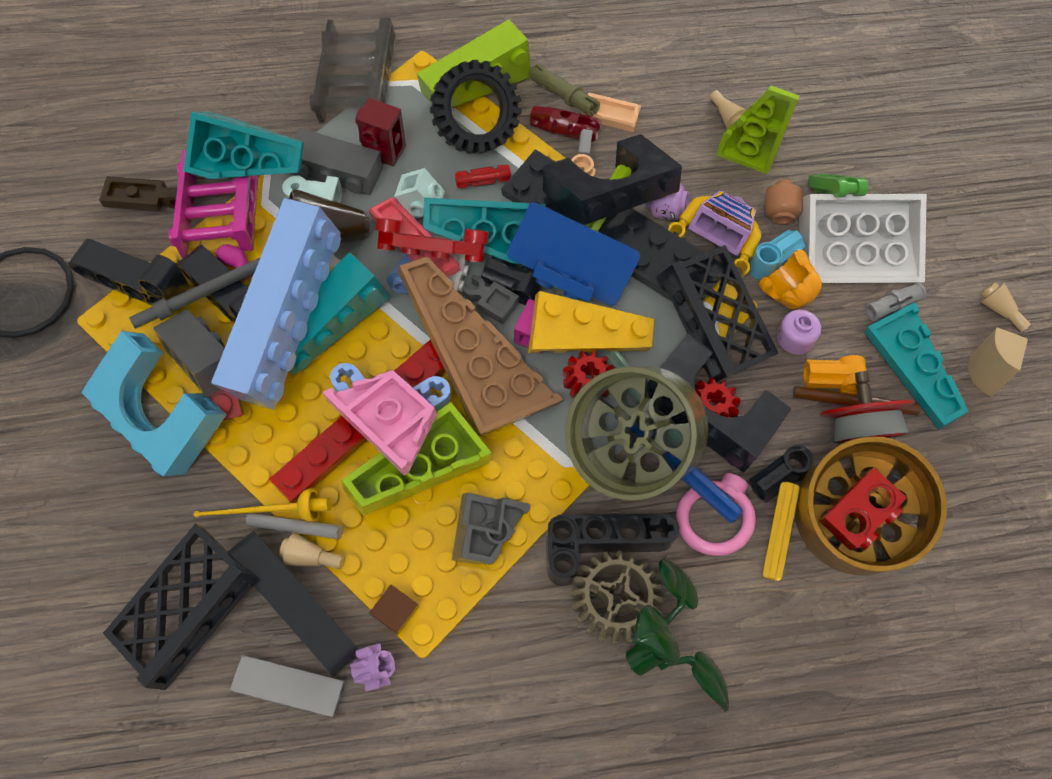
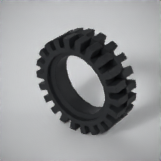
M471 60L470 62L464 61L459 63L440 77V80L433 88L435 89L434 93L431 94L430 101H432V106L430 107V114L434 116V119L431 120L433 126L437 125L439 129L437 133L440 137H445L446 144L449 146L454 145L456 147L455 150L460 152L467 151L468 154H480L496 149L506 143L508 138L512 137L515 133L513 129L518 127L520 120H517V116L521 115L522 108H518L521 97L515 94L514 90L518 89L516 84L511 85L508 81L511 76L508 73L503 75L500 72L502 68L498 65L490 66L491 62L489 61L480 63L479 60ZM478 81L484 83L492 89L499 101L500 112L497 123L485 134L466 132L457 124L452 115V96L457 87L464 82Z

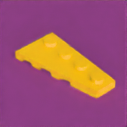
M539 291L535 295L528 353H539L540 351L566 353L573 350H583V352H592L593 350H610L611 352L614 350L619 352L648 351L652 348L654 319Z

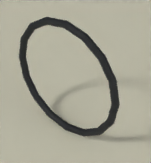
M21 247L4 251L0 254V261L6 257L22 253L43 254L58 262L66 274L67 290L63 303L50 318L29 329L16 332L0 330L1 337L17 338L37 333L54 323L69 305L74 284L72 271L62 257L47 249Z

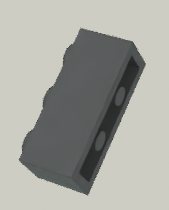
M299 128L294 139L305 142L300 172L294 173L295 175L303 178L309 177L321 182H326L327 176L339 177L341 187L353 193L371 195L383 170L380 151Z
M186 309L153 328L165 351L205 397L220 390L219 387L211 382L225 346L219 335L215 331H210L201 316L195 318Z

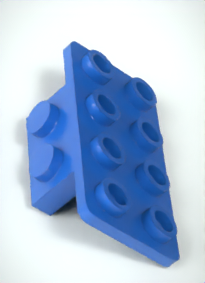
M536 202L529 204L507 252L509 259L533 269L532 276L537 278L536 282L539 285L548 289H552L555 286L563 290V294L571 299L579 301L583 299L589 302L591 297L611 306L618 303L640 259L638 250Z

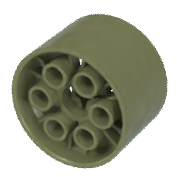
M648 366L616 368L590 380L574 398L565 425L568 454L579 475L597 491L616 499L631 501L657 496L685 478L700 461L708 438L706 411L696 391L688 382L675 373L662 368ZM648 379L658 382L652 399L649 398L647 391ZM632 388L636 389L641 396L640 403L636 407L631 406L627 401V393ZM608 389L619 403V406L614 408L600 397ZM663 396L670 398L673 402V410L669 415L663 414L658 408V402ZM685 411L689 423L674 424L672 417ZM609 412L615 414L618 419V426L615 430L609 429L605 424V417ZM650 418L654 420V424L650 422ZM640 423V430L645 431V435L635 439L636 434L631 431V427ZM671 428L677 429L682 433L683 441L680 446H674L668 441L667 434ZM654 429H657L656 437L653 439ZM608 435V442L611 441V443L595 450L591 437ZM617 444L623 445L628 454L625 461L618 460L614 455V448ZM666 451L682 461L676 470L667 460ZM651 452L658 456L660 460L658 469H651L646 465L645 457L647 453ZM630 463H637L635 482L624 479Z

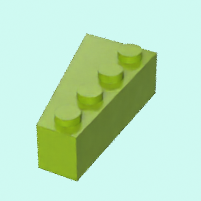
M452 402L436 412L437 416L409 473L405 476L379 453L342 479L343 490L363 516L489 463L492 452Z

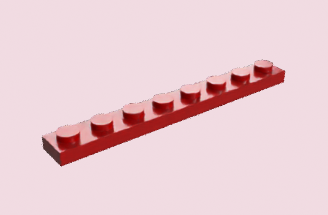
M429 340L395 369L394 372L413 388L427 378L440 376L445 372V369L431 340ZM341 416L270 477L269 480L290 503H296L299 495L304 490L315 487L367 439Z

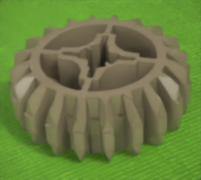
M621 550L617 551L615 560H612L609 552H604L602 562L597 557H592L590 560L591 567L582 565L580 568V572L584 577L575 576L573 583L579 588L571 590V597L579 601L572 604V610L576 612L584 611L578 616L577 622L579 624H583L586 621L590 622L586 629V633L589 635L594 632L595 628L601 631L598 635V641L600 642L604 641L607 634L611 635L612 645L618 644L620 635L623 636L626 644L632 642V632L634 633L637 618L625 623H615L613 621L619 612L625 611L632 614L635 611L640 613L643 607L651 605L662 614L655 607L664 603L663 597L655 595L662 590V584L651 583L657 576L656 571L646 574L644 570L648 563L643 561L639 566L634 564L635 554H631L626 561L623 560ZM605 574H620L618 580L612 583L604 581L601 583L595 582L597 578ZM630 578L641 589L644 602L639 600L640 596H637L630 590ZM620 584H622L623 587L620 592L621 601L619 604H616L612 611L611 608L614 603L612 601L615 591H618ZM590 593L595 594V598L604 604V618L594 609L590 600Z

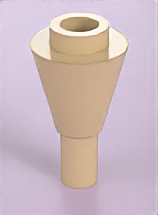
M718 90L713 91L710 95V99L718 107L726 129L746 111V109L726 100Z
M994 282L981 292L984 298L980 303L1004 318H1008L1020 332L1031 325L1018 311L1019 308L1005 282L1000 285Z
M293 533L289 538H285L280 547V557L283 558L285 566L325 565L341 569L345 560L344 556L326 552L323 548L297 533Z

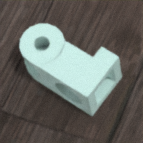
M292 176L287 178L282 185V190L287 199H289L292 190H301L338 203L341 202L343 195L339 177L327 176L326 182L306 181L300 176Z

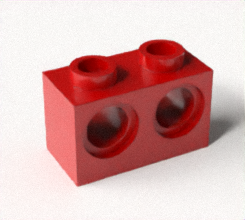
M872 468L839 499L819 522L850 551L859 547L865 550L878 538L879 534L875 530L884 521L888 525L891 524L903 512L900 505L907 497L878 470ZM871 491H877L883 496L884 506L882 509L876 508L871 504L869 500ZM847 515L854 516L859 520L860 530L857 534H853L846 529L845 518Z

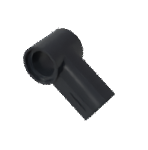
M494 256L488 258L481 275L484 282L491 285L495 281L519 295L520 304L526 305L529 299L535 300V295L542 288L536 282L537 278L532 276L533 269L526 266L521 268Z
M793 445L789 447L784 455L749 479L748 483L753 493L759 500L768 503L778 495L782 482L796 483L805 477L813 465V455L804 446ZM789 459L799 461L802 469L792 467Z

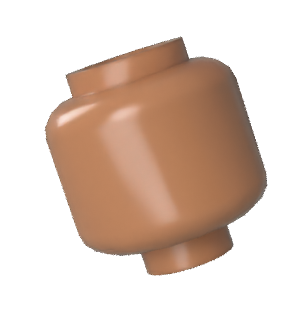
M791 180L777 181L775 185L770 186L765 192V215L772 219L773 223L779 225L795 222V219L801 216L803 211V190L798 185L793 184Z

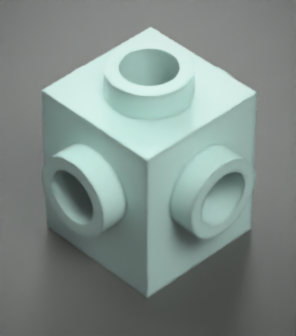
M425 168L401 175L394 197L415 219L424 217V197L443 198L445 191Z

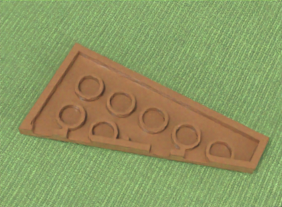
M428 256L399 266L398 273L463 409L479 437L559 405L563 401L557 392L553 393L543 383L544 379L537 371L533 372L521 359V354L488 320L485 321L475 311L476 307L469 299L465 300L453 288V282Z

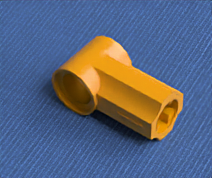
M849 355L839 360H806L804 363L803 384L807 388L840 389L842 393L858 394L855 373L867 371L866 360L859 355Z

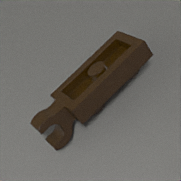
M106 176L99 201L103 207L161 211L162 204H165L175 209L177 187L167 188L163 180Z

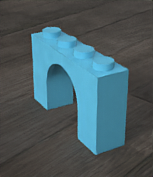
M121 331L81 393L91 402L92 408L102 413L111 422V427L121 433L131 443L132 449L142 454L152 464L151 467L156 473L163 477L184 475L227 414L209 396L205 397L202 393H184L167 420L158 428L152 425L143 412L141 393L147 377L163 355V352L144 333Z

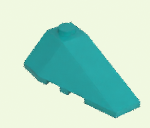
M424 197L423 229L448 239L460 241L464 240L465 229L489 231L488 244L484 245V253L512 264H520L509 259L507 252L530 203Z

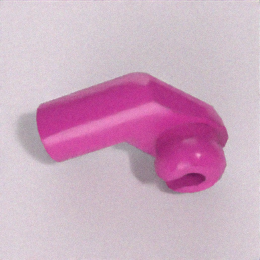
M224 244L216 251L217 259L224 264L234 266V269L249 263L244 250L235 246ZM251 275V276H249V277H247V278H245V279H243V280H241V281L250 279V278L253 277V275Z

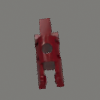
M533 106L530 113L531 126L549 133L579 140L581 131L585 129L593 130L591 142L596 141L598 130L602 126V121L598 118L558 108Z

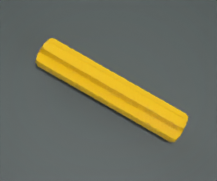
M782 482L780 484L762 572L763 577L769 580L781 581L783 579L800 487L794 483Z

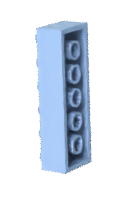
M284 198L211 382L240 400L274 410L276 403L283 396L288 371H291L296 361L295 352L299 342L306 335L308 318L311 311L318 304L319 289L322 281H325L329 275L330 260L333 252L338 250L341 241L340 231L320 207Z

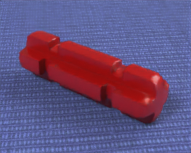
M508 164L497 165L495 169L493 166L470 169V173H467L466 170L455 173V182L459 189L467 188L469 184L480 186L496 183L495 180L505 182L511 178V170Z

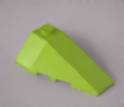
M770 86L723 133L716 156L768 174L800 96Z

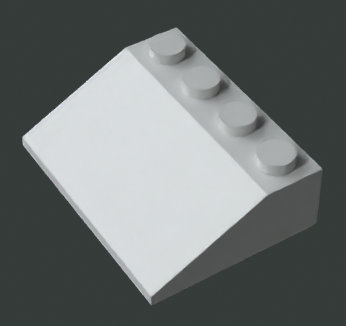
M809 194L802 197L803 211L801 216H799L800 234L803 236V241L806 245L804 251L808 255L811 265H813L820 276L822 283L925 282L927 194H866L865 196L847 194L846 197L835 198L833 194Z

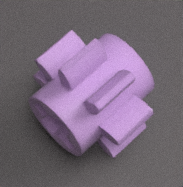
M379 643L355 651L358 658L350 664L355 683L365 684V691L367 692L391 684L388 677L395 671V661L391 652L381 651Z

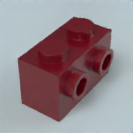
M369 98L364 107L358 110L355 118L359 131V142L363 147L380 151L382 163L394 167L406 147L401 109Z

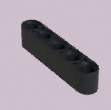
M254 531L250 532L228 551L243 567L250 569L258 577V580L253 585L333 677L356 657L355 651L359 650Z

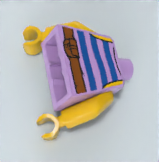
M718 191L713 196L694 198L680 215V221L673 222L668 227L670 232H676L680 238L684 239L685 228L689 226L688 229L718 246L726 245L728 251L734 255H741L740 258L734 261V264L742 270V279L750 270L748 259H752L761 239V231L754 220L756 210L747 205L741 197L731 196L724 191Z

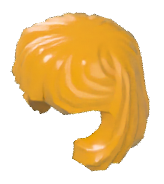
M799 249L792 253L787 262L767 277H762L759 286L765 294L789 309L796 310L816 299L820 293L822 281L813 265H811L806 252Z

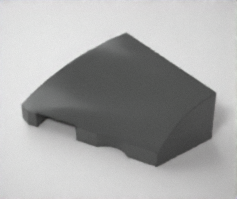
M472 493L462 494L452 560L472 564H494L501 553V547L514 534V527L522 515L528 513L530 504L507 498L493 499Z

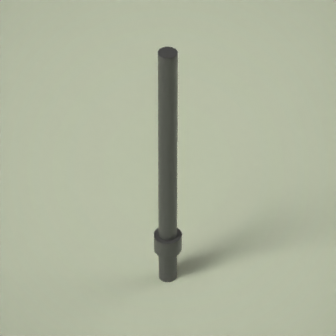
M260 258L166 301L162 298L152 303L153 307L129 317L135 329L158 318L160 320L166 319L173 315V311L254 275Z

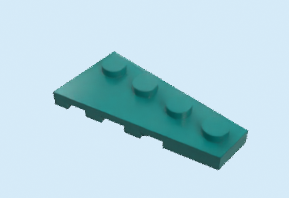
M914 302L868 326L864 333L940 430L960 419L969 411L952 376L947 375L942 365L944 359L940 351L935 350L929 338L932 334L927 324L922 323L918 315L920 310L917 303Z

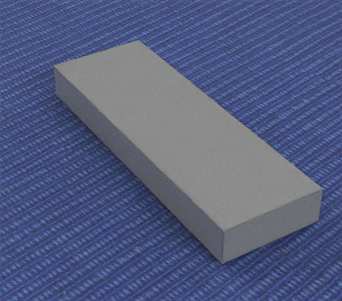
M242 655L230 691L335 718L345 682Z

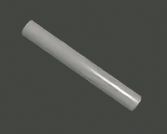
M248 513L246 517V525L333 539H340L343 534V527L340 525L308 522L256 513Z

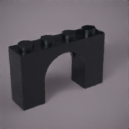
M642 134L617 141L615 167L617 168L619 165L629 167L632 170L630 176L612 180L596 178L584 172L569 158H565L543 166V192L573 220L586 225L679 192L682 165Z
M688 333L659 368L680 376L695 390V377L707 363L713 351ZM650 379L647 391L649 398L652 399L658 382ZM767 390L762 393L748 413L740 417L720 416L704 405L708 419L706 446L723 457L730 465L744 473L758 458L792 408ZM663 396L658 402V408L664 414L669 415L673 410V402L670 398ZM685 411L672 417L675 424L689 423Z

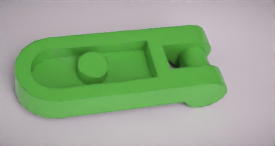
M839 174L808 175V187L814 188V193L833 194L835 198L846 197L847 194L865 196L868 191V183L865 178Z

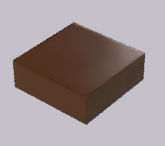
M390 584L369 614L399 635L419 608V605Z

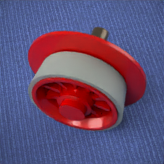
M868 371L855 373L859 404L820 413L821 417L836 418L834 419V442L845 443L862 437L893 438L904 436L908 433L901 409L914 405V400L872 402L870 384L868 383Z

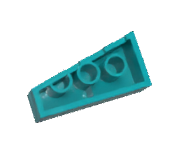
M350 252L329 272L327 279L322 281L318 292V304L310 313L307 321L306 335L299 342L295 352L296 361L290 371L294 375L306 369L314 359L391 298V295L375 275Z

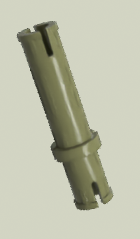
M539 63L531 68L529 78L565 100L566 105L571 108L576 107L591 117L598 112L600 101L587 95L580 86L566 82Z

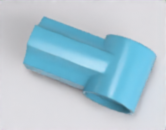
M788 229L771 242L760 244L749 262V273L751 276L761 280L762 277L769 276L783 266L796 250H805L806 245L804 244L803 236L797 230L791 231Z

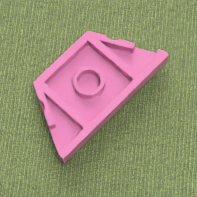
M393 370L378 374L372 379L352 382L353 388L336 393L331 388L323 392L326 401L404 476L409 473L437 416L433 405Z

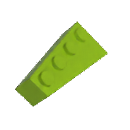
M508 19L419 71L417 77L421 93L431 104V94L434 93L435 89L433 88L440 80V77L452 67L464 61L479 60L480 63L489 61L491 62L490 66L498 65L501 67L500 72L503 75L508 73L511 76L508 80L511 85L528 79L531 70L528 39ZM478 81L464 82L454 91L451 108L493 91L490 87Z

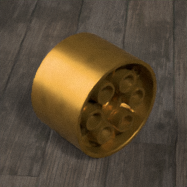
M862 437L845 442L833 449L814 465L805 475L799 486L800 492L795 519L802 540L820 561L843 573L873 575L910 566L932 550L945 526L947 500L939 475L925 457L915 449L897 440L884 437ZM850 458L853 471L850 479L839 462L840 460ZM875 468L886 478L891 469L894 468L902 477L893 485L907 498L900 505L903 512L889 524L895 532L894 541L888 542L882 537L881 529L883 525H888L885 521L875 530L879 536L874 541L881 547L888 560L876 562L873 543L865 550L862 548L860 552L850 551L841 542L837 548L828 541L833 534L819 522L823 513L828 512L860 479L862 470L869 471ZM830 480H836L841 483L843 487L841 496H835L829 491L828 482ZM871 491L869 495L871 504L876 508L882 509L884 506L883 496L877 491ZM815 494L829 501L830 505L814 504ZM847 515L845 518L846 529L853 534H857L860 530L859 520L854 516L851 519ZM901 515L918 516L917 528L900 522L898 519L901 518Z

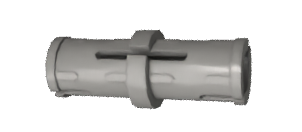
M915 282L899 291H889L885 297L866 304L865 313L871 321H877L914 302L924 300L927 296L926 289L920 282Z

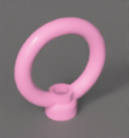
M726 473L721 481H712L743 509L741 528L732 539L714 543L706 541L695 534L690 526L689 512L694 502L701 498V496L692 488L683 495L677 506L676 521L678 522L681 537L691 548L702 554L710 556L732 554L745 546L754 533L756 515L750 499L745 494L748 484L744 479L732 473Z

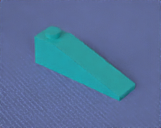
M191 112L183 171L209 179L300 172L305 142L213 112Z

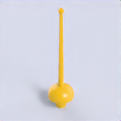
M309 488L299 495L297 503L207 512L195 511L193 515L195 518L207 515L298 510L303 520L316 522L319 519L320 511H330L331 500L329 497L319 498L317 490Z

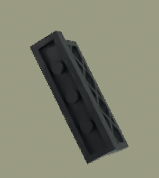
M726 245L684 262L674 263L659 274L687 334L689 333L713 351V354L704 365V369L709 378L713 376L716 383L779 354ZM716 256L720 257L724 265L723 273L710 268L712 259ZM693 267L702 272L699 283L691 280L686 268ZM708 275L721 280L718 292L705 286ZM726 284L735 287L738 293L736 300L723 295ZM703 293L715 299L712 310L705 308L701 300ZM721 302L734 307L731 319L718 313ZM740 311L749 315L751 320L749 327L737 322ZM716 321L729 326L726 338L718 335L715 329ZM735 329L747 334L744 346L732 341ZM753 338L762 342L766 353L761 355L750 350ZM730 348L742 353L738 366L734 367L728 355Z
M195 523L103 634L139 673L137 680L145 688L166 690L258 580V577L250 569L243 567L204 527ZM200 537L204 541V556L191 558V546ZM223 560L229 565L228 569L219 579H212V561ZM203 563V581L190 582V564ZM181 566L180 584L168 585V573L173 567ZM202 587V600L196 607H189V589ZM180 590L179 609L167 610V592ZM158 593L157 612L145 613L146 599L151 594ZM179 615L178 629L173 635L165 636L166 616ZM157 618L156 637L143 639L144 619ZM128 621H134L133 640L124 641L118 633ZM155 643V656L146 665L142 660L143 644Z

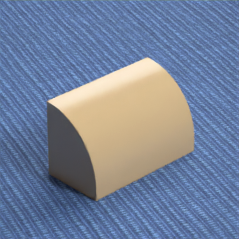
M997 327L970 355L968 371L973 383L982 392L992 397L1020 371L1028 339Z

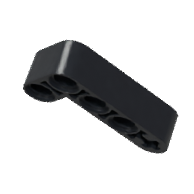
M85 239L68 263L69 267L80 276L153 306L152 303L162 298L166 301L186 292L189 288V284L180 267L171 259L162 255H155L151 263H148L92 239Z
M200 245L176 263L183 275L195 287L230 272L203 245ZM238 281L206 296V298L234 324L248 287L243 282Z
M664 513L557 515L548 523L546 535L548 577L551 582L560 586L573 582L579 568V553H617L620 550L622 552L666 551L671 547L679 533L678 522L671 515ZM559 528L565 529L569 532L570 537L565 540L558 539L554 536L553 531ZM597 528L603 533V537L601 539H592L587 534V530ZM622 528H630L636 533V538L627 539L623 537L620 530ZM657 528H661L662 533L667 534L666 538L661 537V533L656 531ZM557 561H566L571 565L572 570L568 573H560L555 569L554 564Z

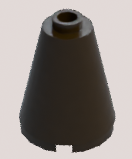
M292 190L290 192L289 199L318 206L323 210L340 231V244L361 241L364 235L369 234L370 218L365 217L363 210L301 190Z

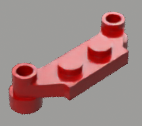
M377 218L376 230L379 231L377 249L395 251L397 246L402 247L401 253L420 255V250L431 251V257L445 259L450 258V253L465 254L464 260L483 262L484 245L488 244L489 231L465 229L464 240L460 241L400 233L401 220Z

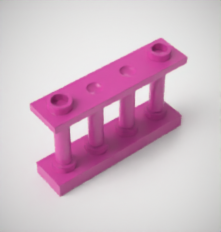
M182 150L181 162L177 164L179 178L173 228L169 229L171 245L173 247L176 246L181 258L188 255L189 242L231 237L232 240L237 241L240 249L244 251L253 250L258 175L233 178V181L196 185V176L198 175L183 171L186 150ZM235 193V199H232L231 203L193 207L194 197ZM225 215L234 216L233 222H230L229 225L191 229L192 219Z

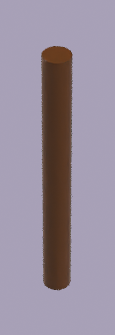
M795 386L793 389V398L845 406L859 404L858 395L800 386ZM872 397V402L897 401ZM914 403V405L901 409L902 414L918 416L921 407L920 404Z

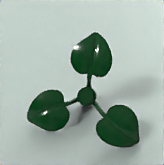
M663 558L659 562L660 576L670 593L677 598V606L665 619L651 605H646L641 609L637 617L632 641L637 645L626 651L627 662L631 669L639 676L644 675L657 666L660 670H664L669 666L689 664L692 666L693 676L701 688L724 709V712L729 711L728 690L718 666L701 651L695 653V658L691 655L680 657L679 646L669 631V623L682 611L685 604L692 610L697 608L698 595L686 573L667 558Z

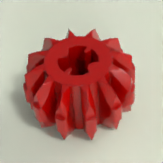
M581 350L578 358L571 356L568 359V366L563 368L562 375L565 378L563 380L564 389H571V399L576 397L590 380L606 371L615 369L614 365H607V355L597 358L595 350L591 352L590 356H587ZM586 375L592 376V379H588L585 377ZM607 389L602 396L607 398L610 395V391Z
M713 376L708 379L707 383L702 380L697 382L695 391L709 410L724 417H738L740 413L738 407L741 404V398L734 396L736 387L726 388V379L717 384Z

